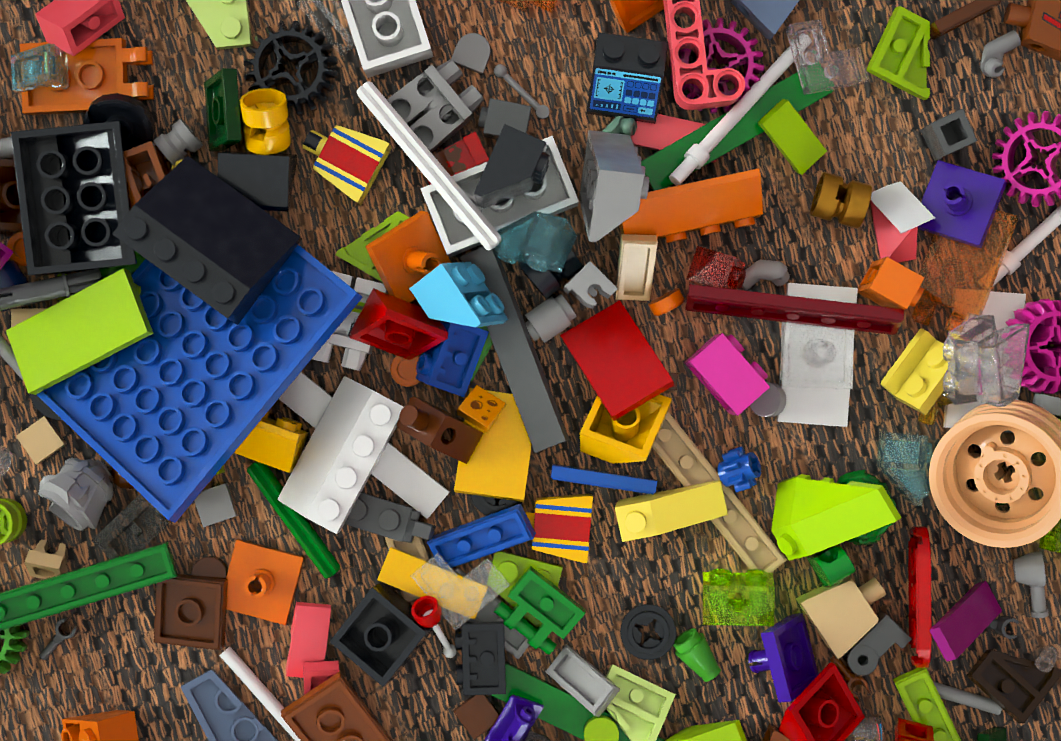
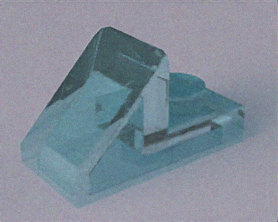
M45 44L11 55L12 91L26 92L40 87L67 89L69 87L67 54L55 44Z

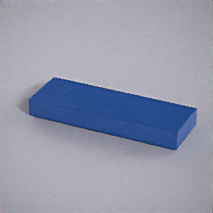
M552 464L550 475L553 480L652 495L656 493L657 480L558 464Z
M518 504L438 533L432 539L427 540V544L438 565L450 569L532 540L536 533L522 505Z

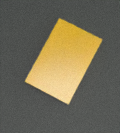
M486 390L505 402L506 405L487 433L465 419L464 422L483 432V435L468 463L465 464L458 460L454 492L524 502L532 444L513 394Z

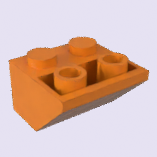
M114 710L62 719V741H139L134 711Z

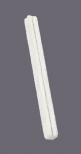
M370 81L360 86L357 90V95L484 248L488 251L495 248L502 241L501 235L376 86Z

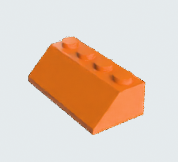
M760 169L650 191L646 199H640L639 211L619 225L620 233L657 235V239L665 237L666 243H672L687 239V232L700 230V235L705 236L721 232L720 225L734 223L735 229L755 225L754 218L763 215Z

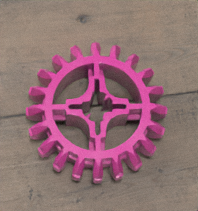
M717 18L715 28H712L708 19L703 20L707 65L710 66L712 63V56H714L718 64H727L722 69H736L737 66L744 65L745 89L742 93L744 96L748 90H751L750 86L760 81V78L754 74L764 71V65L754 63V61L763 57V52L751 51L758 43V40L752 38L747 42L744 39L749 32L747 28H743L739 34L736 33L734 29L737 26V22L731 21L728 29L723 28L724 21L722 18ZM715 39L730 43L740 54L724 52L719 42H716ZM687 48L681 49L678 52L680 60L689 64V55L692 50ZM707 67L708 70H715V69H716V68H709V67ZM729 80L719 81L718 88L722 94L729 96L735 94L736 88L728 90L727 83ZM689 83L682 87L683 92L685 90L690 92L687 98L694 99V97H700V89L695 84ZM742 95L734 104H736L742 98ZM731 105L722 107L725 113L731 110ZM718 107L710 108V113L715 114Z
M1043 111L1040 122H1038L1036 113L1031 112L1028 113V125L1021 118H1016L1014 122L1018 131L1015 132L1009 127L1003 129V132L1010 139L1008 142L1001 139L996 140L995 144L1004 147L1003 154L997 152L992 154L993 159L1002 160V165L995 166L992 170L993 173L1005 172L1006 176L1001 179H1005L1007 184H1012L1006 192L1007 196L1012 197L1018 191H1021L1018 203L1025 204L1030 195H1032V206L1039 207L1042 196H1044L1047 206H1053L1055 204L1054 194H1057L1061 200V180L1056 169V162L1061 157V142L1044 147L1034 137L1033 132L1052 130L1061 136V114H1058L1053 123H1051V113L1049 111ZM1023 140L1025 142L1023 145L1027 151L1026 157L1023 162L1017 165V168H1014V154L1017 146ZM1036 149L1044 154L1051 152L1049 157L1045 159L1046 169H1042L1041 165L1031 166L1038 159ZM1033 172H1039L1048 181L1050 187L1035 189L1026 185L1020 178Z
M1040 299L1037 302H1028L1024 304V308L1013 311L1015 319H1009L1005 322L1010 331L1003 332L1000 335L1007 340L1006 346L999 348L1000 351L1007 353V358L1002 364L1012 366L1008 376L1018 378L1017 385L1027 387L1034 393L1054 394L1057 391H1061V300ZM1054 344V347H1048L1046 349L1039 348V346Z

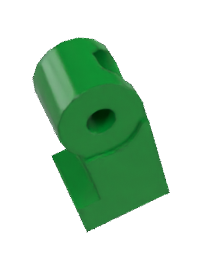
M839 544L806 556L825 587L827 585L831 587L856 572L851 560Z

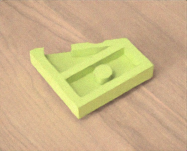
M186 0L218 50L253 46L248 0Z
M613 664L610 665L606 677L619 687L620 691L607 706L606 710L630 741H656L676 694Z

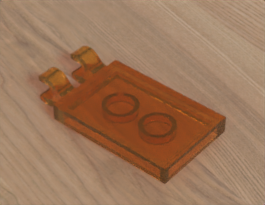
M996 210L981 249L934 234L919 275L924 277L920 286L924 291L920 301L915 306L912 319H915L917 323L929 326L937 304L953 308L954 310L949 316L945 330H948L950 334L962 337L970 314L981 318L1018 222V217Z

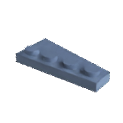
M213 668L180 686L209 741H278Z

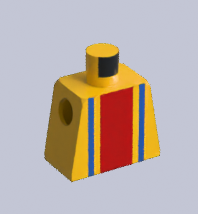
M577 494L536 498L535 513L525 512L536 533L534 539H532V550L587 563L593 495Z

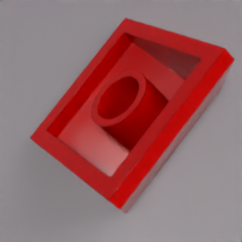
M373 288L350 331L349 338L411 360L448 339V331L440 320L428 318L422 307Z
M830 662L786 709L778 731L790 741H845L865 718L835 663Z

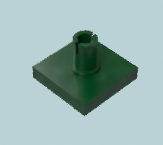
M222 68L204 82L209 151H224L242 140L240 122L242 121L238 94L237 69Z

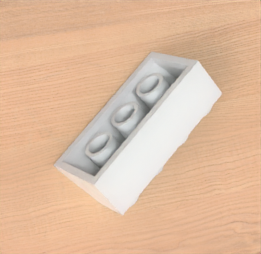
M344 376L277 500L305 518L338 534L394 433L400 412L404 407Z

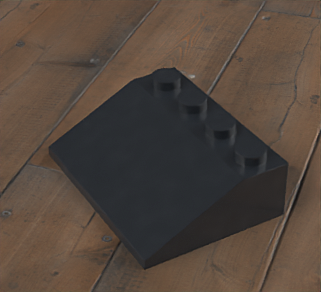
M120 121L11 132L28 275L60 274L61 272L70 273L137 264L136 251L112 234L131 210Z
M189 156L184 158L131 208L112 233L237 325L302 240L291 229Z

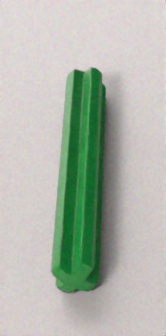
M257 461L247 468V473L322 576L326 579L332 577L340 570V565L304 516L277 500L283 486L266 464Z

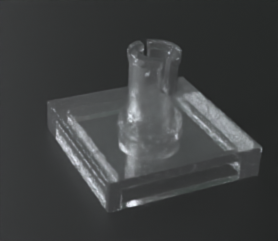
M782 322L780 387L852 389L854 330Z

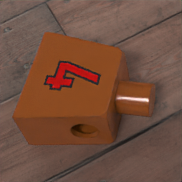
M1028 0L1027 6L1009 3L1003 22L1022 27L1020 33L1021 46L1061 62V0Z

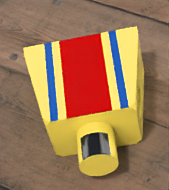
M338 125L333 128L329 138L311 130L302 146L305 150L318 156L313 169L360 206L392 149L391 145L384 140Z

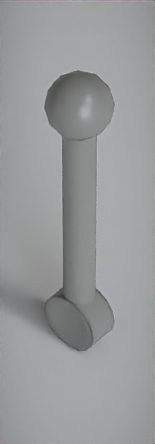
M498 64L495 66V76L503 78L536 110L538 118L546 119L549 116V108L546 105H540L507 73L505 65Z

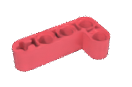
M663 0L673 92L676 103L685 110L733 105L745 89V80L739 71L732 68L707 69L700 0H683L677 2L678 0ZM685 13L691 17L693 25L688 28H681L675 23L674 17L677 14ZM684 48L691 49L696 54L697 60L694 63L686 64L680 60L678 52ZM721 80L733 82L736 88L735 94L730 96L722 94L718 88V82ZM689 83L695 84L700 89V97L694 100L687 98L683 94L682 87Z

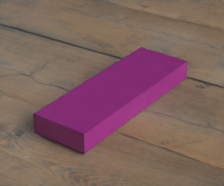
M986 580L975 584L930 629V633L946 662L957 659L1002 612Z

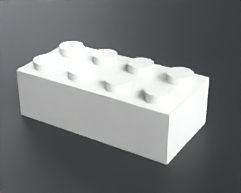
M341 0L360 62L367 78L433 57L416 0Z
M553 136L542 140L546 142V153L550 155L546 175L541 185L534 183L532 190L483 209L477 206L474 192L487 162L451 176L501 237L578 206L579 200ZM432 184L421 188L449 258L482 245Z

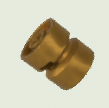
M823 172L816 186L810 208V216L827 221L836 217L839 224L858 229L862 225L869 207L872 185L855 180L846 184L843 177Z

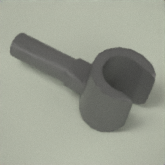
M1000 616L996 620L994 619L987 628L995 630L996 633L1008 639H1015L1017 635L1007 633L1005 627L1009 622L1019 624V621L1008 616Z
M69 618L58 621L55 625V636L39 654V657L46 660L65 639L76 636L79 627L76 626L71 634L65 635L61 628L63 623Z

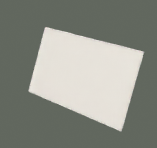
M902 182L887 185L871 194L870 200L901 234L935 219L929 210Z

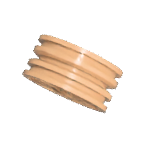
M1012 399L987 402L966 413L939 441L930 462V490L933 500L944 519L956 531L968 539L991 547L1010 548L1023 546L1040 539L1051 531L1061 519V421L1040 406ZM1009 430L1013 432L1015 436L1013 443L1009 444L1003 433L1004 431ZM970 445H978L981 448V454L970 453ZM1036 452H1041L1046 456V462L1031 459L1032 455ZM1004 463H1006L1007 467L1012 465L1015 471L1012 474L1010 470L1005 472L1002 466ZM974 479L978 490H971L967 485V480ZM1031 488H1040L1043 491V497L1036 499ZM1008 503L1010 509L1008 511H1001L997 508L996 504Z

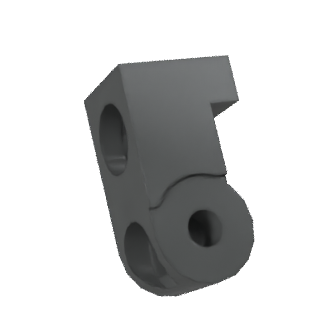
M882 610L877 614L878 623L843 655L845 663L858 675L872 673L878 665V659L894 643L903 649L912 640Z

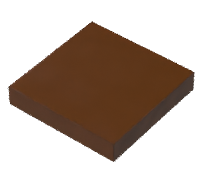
M178 574L175 578L156 583L154 643L222 650L225 647L228 579Z

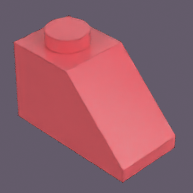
M54 0L35 14L46 42L72 56L78 54L125 18L119 0Z

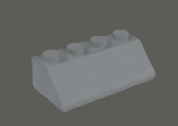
M588 130L579 201L588 241L597 242L639 211L640 199H646L648 195L649 177L645 176V166H641V156H638V147L633 145L630 135Z

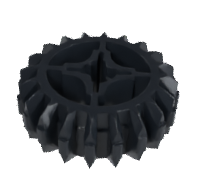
M282 21L278 23L279 32L277 33L270 26L265 28L266 33L269 35L265 40L260 35H255L254 39L260 46L258 49L253 46H248L247 52L254 56V59L244 60L243 65L246 68L253 69V71L244 74V79L247 82H255L249 87V91L270 88L275 84L278 86L284 83L293 84L299 94L285 95L288 117L291 114L292 106L295 107L298 116H303V104L307 103L311 111H315L317 107L312 101L313 99L318 97L323 103H326L328 100L324 93L321 92L323 88L332 92L335 90L334 84L327 81V78H338L339 73L337 70L328 67L338 64V59L336 56H327L334 48L331 43L322 45L325 39L322 32L316 33L312 37L314 29L311 25L307 24L300 33L301 28L298 21H293L290 30L287 29L286 24ZM297 42L305 44L313 50L308 53L303 51L298 54H291L283 44ZM274 50L277 56V63L268 71L269 75L264 77L266 59ZM284 55L289 62H292L295 66L299 65V67H295L297 70L295 74L299 80L298 83L288 72H283V70H287L285 68L287 63L283 58ZM318 61L319 67L316 79L308 88L305 82V73L313 67L312 63Z

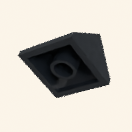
M239 151L219 152L217 177L263 210L289 212L297 165V154L277 153L259 155L252 152Z

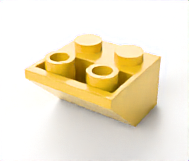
M268 411L234 453L292 473L300 458L309 432L301 430L302 423L287 417L277 418V420L268 418L270 413Z

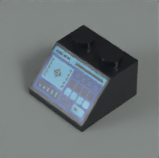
M598 32L586 114L612 118L623 116L624 118H633L635 121L655 124L665 72L668 42Z

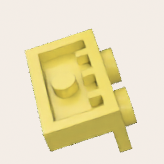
M921 328L881 381V385L897 400L926 415L967 358L960 351L936 340L928 331Z

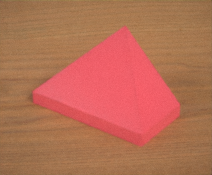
M870 200L880 259L889 257L898 263L915 260L918 226L901 234Z

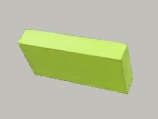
M782 99L757 122L798 174L803 175L827 152L795 108L786 99Z

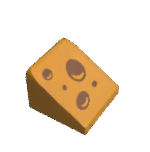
M476 385L457 409V414L487 433L506 403Z

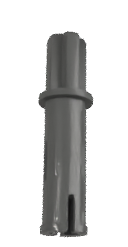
M93 269L65 275V272H61V276L0 288V311L66 296L68 298L70 295H74L102 280L101 271Z

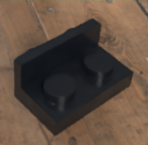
M463 620L461 629H455L456 650H462L463 664L456 665L457 685H463L464 695L506 694L503 621L469 622L468 620Z

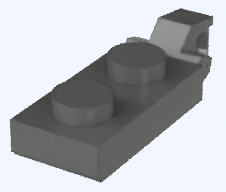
M361 492L344 523L390 539L412 543L414 536L427 540L432 539L436 529L435 525L419 521L421 512L415 511L413 507Z

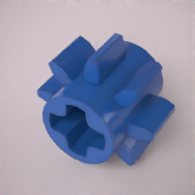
M741 446L722 454L724 461L718 463V475L724 486L730 487L734 485L735 492L738 493L757 485L755 478L761 476V465L753 452L745 454L744 448Z

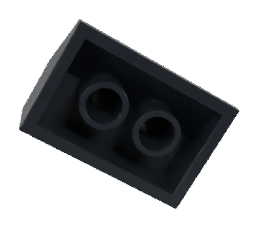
M504 124L474 192L477 206L485 209L531 191L534 183L541 185L550 161L548 160L550 155L546 153V142Z

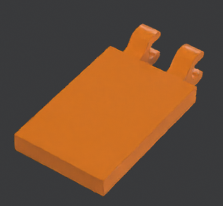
M123 38L96 39L75 56L48 42L20 44L22 113L25 115L83 113L87 111L92 101L102 95L114 93L128 95L136 100H154L153 85H148V82L128 83L127 65H153V51H147V47L126 48V40Z

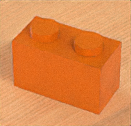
M884 257L872 262L858 287L857 293L882 307L906 310L909 305L914 307L921 298L924 289L920 286L924 277L889 257Z

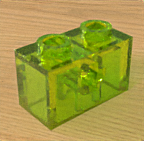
M722 568L703 572V625L774 626L775 584L773 573H767L761 569H750L745 573H731L730 570ZM735 593H742L741 598H734Z

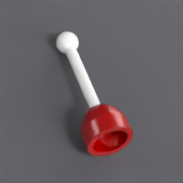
M423 596L417 599L411 608V614L415 621L424 628L432 627L444 647L443 654L445 657L453 658L457 650L454 645L448 642L438 624L442 617V609L438 601L432 596Z

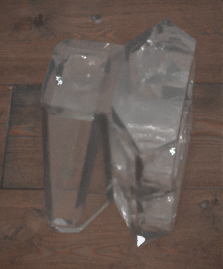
M975 315L949 331L943 346V358L948 362V370L943 379V390L948 394V398L955 405L981 402L996 407H1005L1016 400L1020 394L1030 325L1028 323L1015 324L997 330L994 315Z

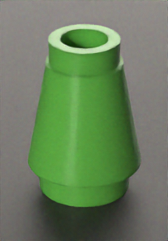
M695 628L686 630L675 639L673 644L676 649L675 655L701 677L704 682L711 681L718 676L721 669L703 633H698Z

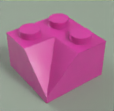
M716 334L692 354L684 364L729 414L738 416L770 388L765 382L768 375L757 362L753 361L749 364L741 355L745 349L733 335Z

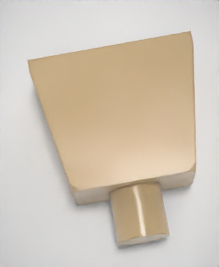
M846 577L831 587L829 585L826 587L821 586L796 598V601L830 652L839 659L878 623L879 619L870 605L884 597L886 592L875 577L860 587H857L850 577Z

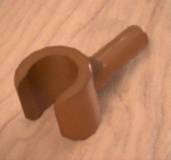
M834 656L830 659L844 677L857 702H860V700L853 692V688L856 685L864 686L870 694V688L865 679L855 677L840 658L837 659Z

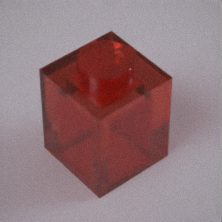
M697 246L686 280L694 285L737 290L742 287L746 277L745 263L737 257Z

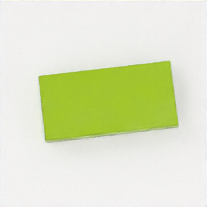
M124 268L6 330L28 394L33 395L154 334L131 273Z

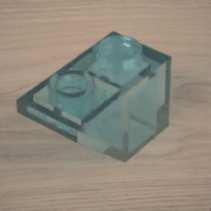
M535 211L498 230L497 232L501 235L502 241L494 249L497 252V257L509 264H516L518 261L526 263L531 268L540 272H546L548 269L561 273L577 238V234L566 218Z
M879 431L876 466L907 503L923 506V498L928 497L930 486L929 479L925 477L926 463L930 464L932 458V444L928 443V436Z

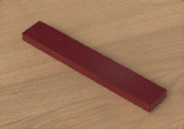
M689 284L685 310L889 335H895L904 321V309Z

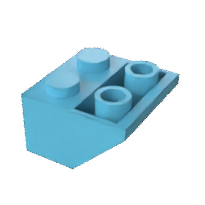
M471 262L441 263L409 288L430 319L475 328L503 324L508 320L503 312L505 307L496 294L489 291L484 283L485 276L475 264H471Z

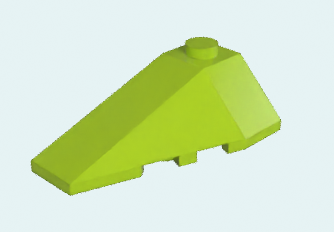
M800 474L778 483L771 531L777 540L779 549L790 561L815 554L894 523L901 519V516L883 485L850 481L848 484L835 483L833 478L825 477L819 481L812 480L810 475Z

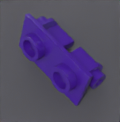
M512 694L484 741H523L544 706Z

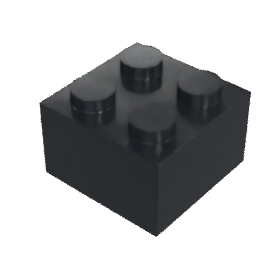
M380 582L369 590L329 642L377 683L385 687L397 676L432 632L433 628H424L419 625L411 614L412 605L386 583Z

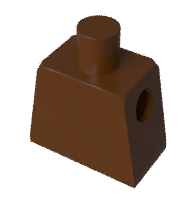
M415 396L411 397L407 405L401 410L397 422V428L423 444L465 464L468 463L483 435V432L447 411ZM447 428L454 430V435L450 441L442 437L443 432Z

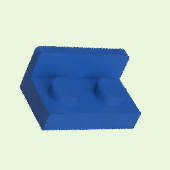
M440 321L448 331V339L425 351L419 357L416 365V379L430 386L465 397L489 332L478 327Z

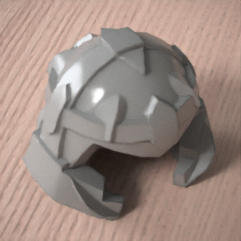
M69 458L65 460V464L58 474L42 478L38 494L42 498L53 501L49 510L67 525L80 531L87 527L96 530L107 501H111L113 497V484L109 479L111 474L107 466L99 460Z

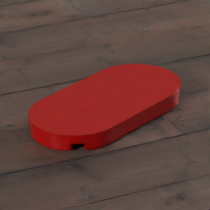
M913 526L910 529V535L916 538H910V541H908L909 637L912 638L909 644H911V648H916L917 656H911L910 658L915 668H929L932 647V635L930 633L932 628L930 538L926 526Z

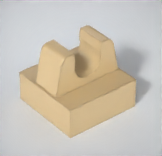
M40 540L34 550L29 549L25 559L29 575L46 579L68 572L66 565L68 551L66 545L60 543L57 552L49 554L47 553V540Z

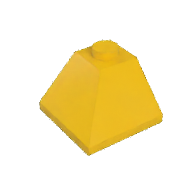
M659 394L613 421L597 396L580 431V452L612 464L646 461L670 408L672 399Z

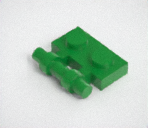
M532 566L529 567L509 591L508 597L515 601L517 605L514 608H510L501 601L493 611L503 619V623L510 630L516 629L528 639L527 643L534 649L540 648L547 655H550L557 645L548 638L549 634L553 631L564 640L586 613L585 608ZM529 612L542 624L536 628L524 619L523 616Z

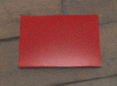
M620 300L560 335L563 343L613 421L674 386L673 379Z

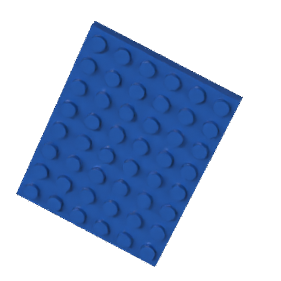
M297 245L238 325L145 259L132 274L134 283L141 287L139 297L154 334L36 394L171 522H177L363 298L299 245Z

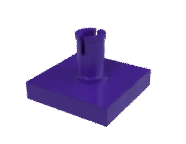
M938 160L921 201L935 219L919 225L918 229L981 249L1007 185L1006 180Z
M803 613L789 615L763 631L761 637L765 650H752L748 655V663L757 662V665L750 666L752 672L771 671L779 703L793 701L819 675Z

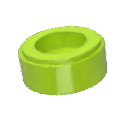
M594 716L587 721L584 727V740L618 741V727L614 720L608 716Z

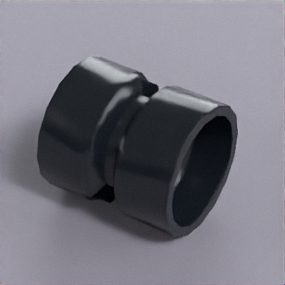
M556 233L541 245V252L539 254L532 252L518 264L519 268L545 299L561 287L562 279L570 280L583 268L576 255ZM555 259L559 265L552 270L548 263Z

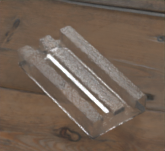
M299 0L296 3L318 31L324 34L325 39L331 43L342 58L355 47L353 37L321 0ZM329 0L347 21L342 3L339 0ZM311 2L346 40L347 45L342 47L307 7Z

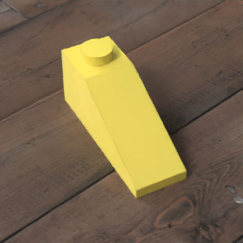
M721 480L656 492L654 495L646 494L620 499L615 506L622 542L660 535L728 515Z

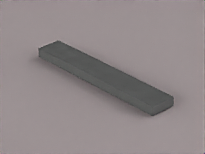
M482 246L460 256L462 262H471V264L479 267L485 276V285L491 293L496 294L505 307L503 312L508 320L503 324L489 325L487 329L534 452L537 453L570 440L496 247L488 251Z

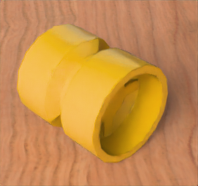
M261 88L249 91L241 96L239 101L242 121L245 123L243 132L246 149L259 155L277 154L286 150L291 144V135L287 120L288 108L285 94L276 89Z

